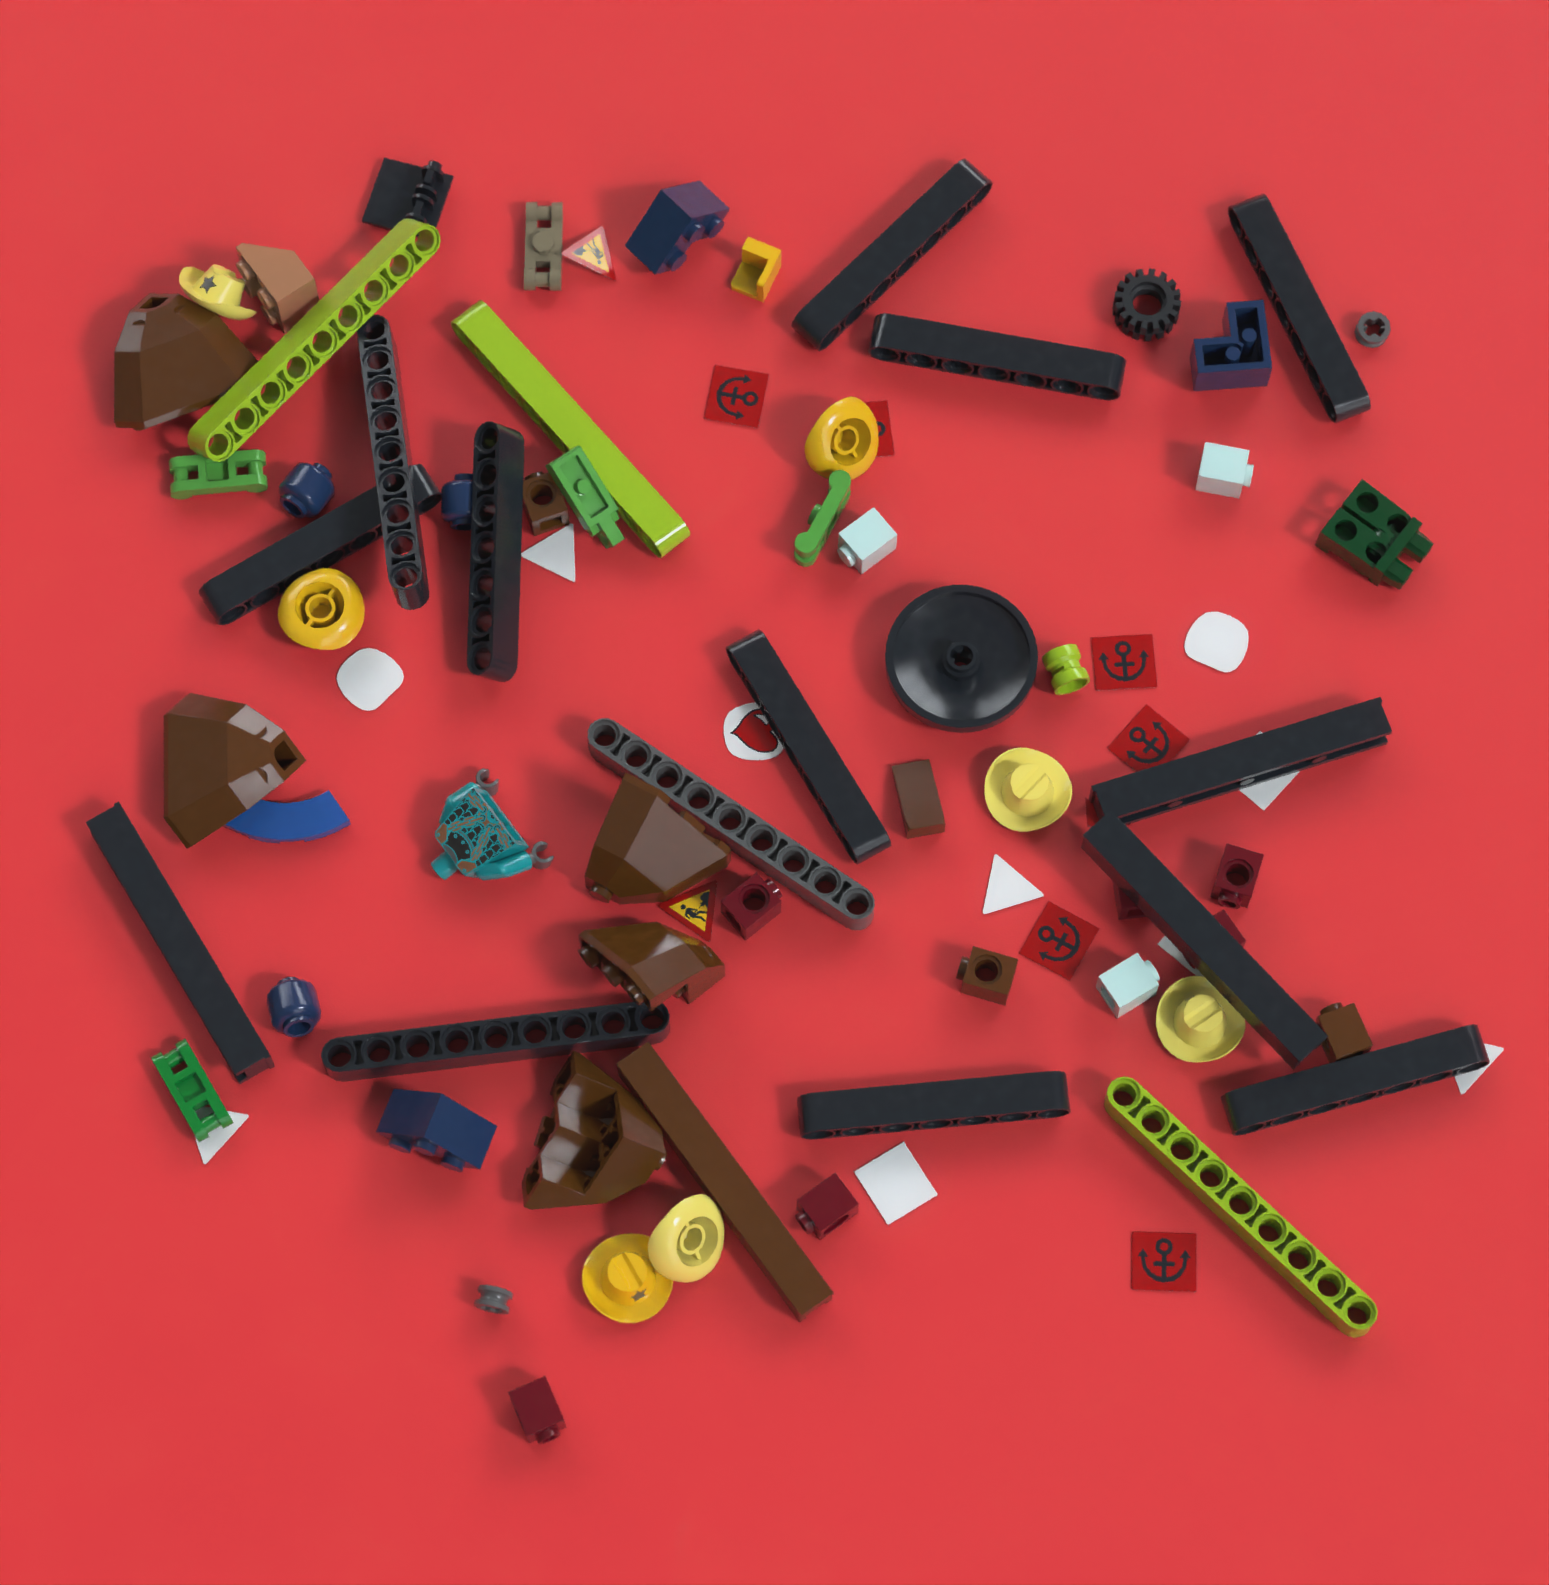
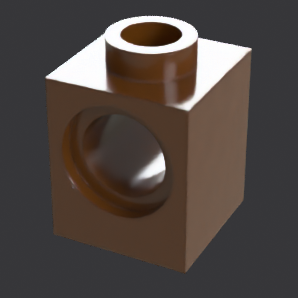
M535 472L526 476L523 480V508L533 535L536 536L569 525L567 506L560 489L550 473ZM539 496L551 498V501L545 505H538L533 502Z
M973 946L970 958L962 956L956 979L963 980L961 993L1006 1006L1018 959ZM988 968L995 973L996 978L992 981L984 982L979 980L975 973L979 969Z
M1339 1002L1329 1005L1320 1011L1321 1015L1317 1017L1315 1023L1328 1035V1038L1322 1043V1048L1329 1063L1370 1052L1373 1044L1355 1003L1343 1007L1342 1003Z

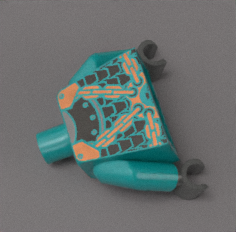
M483 768L478 771L476 783L469 782L446 798L439 819L440 826L434 834L445 851L431 862L434 871L444 880H447L458 869L467 877L479 878L483 881L508 878L530 870L532 865L537 869H546L553 861L554 856L541 859L536 854L547 848L548 844L546 842H537L529 854L525 851L529 846L492 798L498 792L499 779H496L491 784L483 783V781L489 778L490 771Z

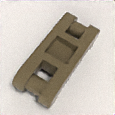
M526 202L524 290L535 291L536 287H550V291H561L563 202H552V206H538L537 202ZM538 220H551V228H538ZM536 268H550V272H536Z

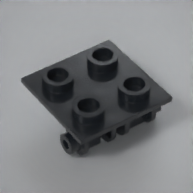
M384 157L362 222L392 230L400 221L410 218L437 228L454 176L443 173L441 170L442 165L436 161H429L427 165L419 167Z

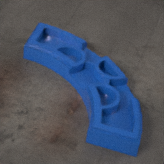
M328 790L319 796L300 802L277 803L260 800L223 827H228L235 832L248 836L250 839L280 844V842L301 840L307 842L323 838L340 831L351 823Z

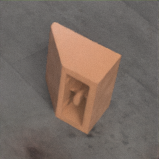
M246 243L236 246L239 257L236 266L243 277L241 279L245 281V291L251 298L257 296L263 305L260 308L267 321L272 326L277 323L282 331L287 333L319 302L314 277L292 250Z

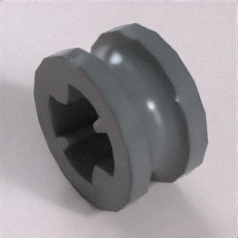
M1367 312L1356 325V339L1365 347H1379L1384 344L1390 334V322L1380 312ZM1367 324L1370 327L1375 324L1379 325L1378 334L1382 335L1378 336L1375 333L1371 336L1365 333L1367 326L1364 325Z
M492 1285L478 1286V1292L481 1294V1297L475 1300V1307L491 1313L509 1314L510 1307L507 1306V1301L513 1298L511 1291Z

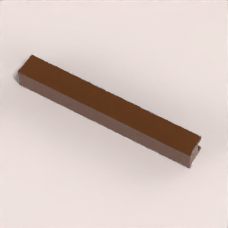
M645 1043L616 1063L621 1080L630 1092L639 1099L660 1127L663 1137L704 1193L716 1203L723 1219L798 1321L801 1322L809 1313L823 1303L826 1304L832 1300L834 1292L650 1043Z

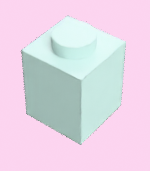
M1205 442L1195 490L1239 499L1242 487H1250L1254 465L1247 464L1250 450Z
M874 507L838 533V555L848 567L854 565L860 574L874 566L897 547V533Z
M1137 952L1098 976L1096 988L1115 1017L1119 1018L1155 996L1159 986L1157 981L1160 980V977L1153 964L1149 960L1143 961Z

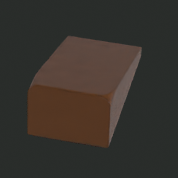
M930 760L892 766L907 839L945 832L946 824Z

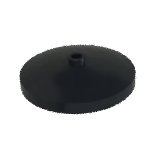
M949 585L922 594L901 611L888 635L885 669L895 697L912 716L939 730L957 733L976 732L1003 722L1021 707L1035 681L1038 650L1032 628L1024 615L1009 600L982 587ZM963 662L966 665L957 666L955 663Z

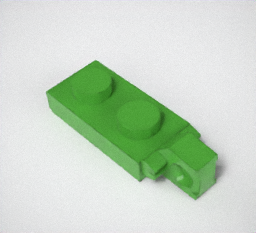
M581 446L573 447L545 466L582 527L591 537L597 535L606 549L615 546L625 539L615 521L620 519L617 513L619 508Z

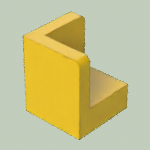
M747 237L742 247V262L731 282V289L764 302L781 268V250Z

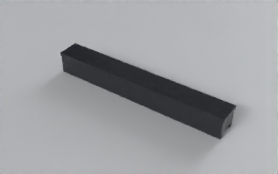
M1378 697L1092 785L1089 800L1090 803H1093L1099 820L1112 810L1125 825L1386 745L1388 743L1386 735H1390L1392 730L1382 707V699Z
M119 801L112 808L88 820L86 824L93 838L239 1084L267 1068L275 1067L269 1052Z
M1112 810L1083 834L1081 848L1293 1070L1312 1051L1322 1045L1323 1041L1328 1038V1035Z

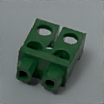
M1362 479L1322 529L1315 546L1325 553L1331 551L1349 563L1357 572L1369 577L1368 580L1376 586L1383 580L1400 590L1414 571L1399 560L1401 555L1406 553L1418 563H1421L1432 549L1434 543L1419 531L1423 524L1415 517L1411 518L1403 509Z

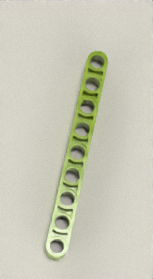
M408 218L400 221L192 426L187 437L190 449L212 461L221 462L228 459L436 253L441 242L439 231L432 225ZM419 233L418 240L415 243L416 235ZM394 259L393 265L390 268V262ZM368 283V289L364 293L365 286ZM343 308L342 315L338 319L339 312ZM317 333V339L313 344V338ZM292 359L291 366L287 370V364ZM266 384L265 391L261 395V390L263 386ZM240 410L239 417L235 421V415ZM212 436H214L213 443L209 447V440Z
M479 300L451 321L452 329L462 343L563 454L575 446H581L618 506V515L657 557H664L691 535L688 526L677 512L484 301Z
M1124 1076L1116 1078L1111 1082L1104 1101L1105 1110L1110 1117L1342 1333L1354 1338L1362 1337L1368 1333L1377 1319L1378 1311L1376 1304L1366 1293L1136 1080ZM1120 1091L1127 1092L1133 1098V1103L1128 1106L1119 1105L1115 1102L1113 1094ZM1147 1118H1154L1160 1122L1162 1130L1156 1133L1148 1132L1142 1126V1121ZM1175 1145H1184L1189 1149L1191 1157L1186 1160L1177 1159L1171 1153V1148ZM1203 1172H1213L1218 1176L1220 1184L1216 1187H1208L1201 1181L1200 1174ZM1232 1199H1242L1247 1203L1249 1212L1246 1214L1233 1212L1229 1201ZM1262 1226H1271L1277 1231L1278 1239L1272 1242L1265 1241L1259 1235L1258 1229ZM1292 1253L1303 1255L1307 1260L1308 1267L1304 1269L1294 1268L1289 1263L1288 1255ZM1323 1280L1332 1282L1336 1286L1337 1295L1328 1297L1321 1294L1318 1290V1282ZM1350 1308L1361 1309L1366 1314L1367 1322L1361 1325L1353 1323L1348 1318L1347 1310Z

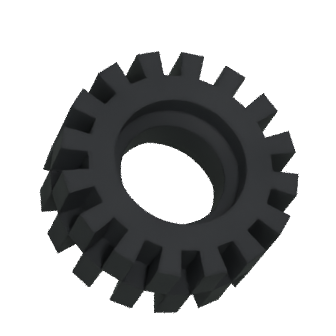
M1149 268L1148 275H1144L1143 269L1136 270L1135 277L1130 272L1125 276L1124 282L1120 281L1115 292L1113 315H1116L1115 323L1117 326L1123 325L1122 332L1125 335L1132 331V339L1135 340L1139 339L1140 334L1145 335V341H1151L1154 334L1157 340L1163 338L1164 331L1169 334L1173 329V325L1178 320L1181 307L1180 290H1175L1176 282L1173 279L1169 282L1166 281V273L1161 272L1159 277L1154 276L1156 269ZM1139 295H1151L1159 300L1161 309L1154 315H1143L1134 309L1133 300Z

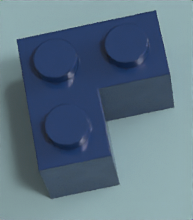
M700 180L661 189L625 244V247L654 274L670 270L675 271L685 262L687 258L685 253L691 243L705 238H713L722 230L724 226L723 219L730 208Z
M1264 300L1227 302L1222 320L1224 337L1193 340L1190 365L1194 391L1268 386L1272 371V361Z
M393 1089L376 1132L389 1139L388 1145L395 1150L410 1153L411 1149H414L429 1156H434L435 1154L442 1158L440 1162L442 1166L456 1172H462L463 1168H481L497 1126L442 1093Z

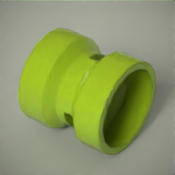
M1076 644L1056 647L1045 653L1042 657L1045 669L1052 674L1051 685L1054 693L1057 695L1075 692L1090 682L1087 670L1080 665L1081 654Z

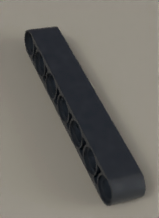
M967 159L957 162L799 311L792 322V328L818 351L827 348L986 197L992 188L993 182Z
M1260 194L1229 206L1228 215L1231 225L1330 420L1336 424L1370 410L1371 403L1368 392L1268 197L1265 194Z
M887 313L876 315L868 349L872 357L886 362L1100 400H1116L1120 397L1126 367V360L1122 356L1110 352Z
M487 421L477 429L474 438L467 666L470 672L475 675L499 682H506L514 676L518 665L524 438L517 430Z
M417 464L413 465L420 516L434 508L441 501V492L424 466ZM377 486L207 581L200 588L199 595L217 624L226 625L283 594L286 588L298 577L316 569L329 568L382 538Z
M758 629L728 645L726 652L733 667L854 863L858 865L891 847L886 830L765 634Z
M1467 1025L1238 1088L1222 1095L1221 1100L1232 1134L1238 1136L1472 1072L1487 1066L1490 1060L1478 1025Z
M1062 1071L814 1092L797 1098L800 1136L803 1139L809 1140L1047 1119L1065 1116L1071 1112L1066 1073Z

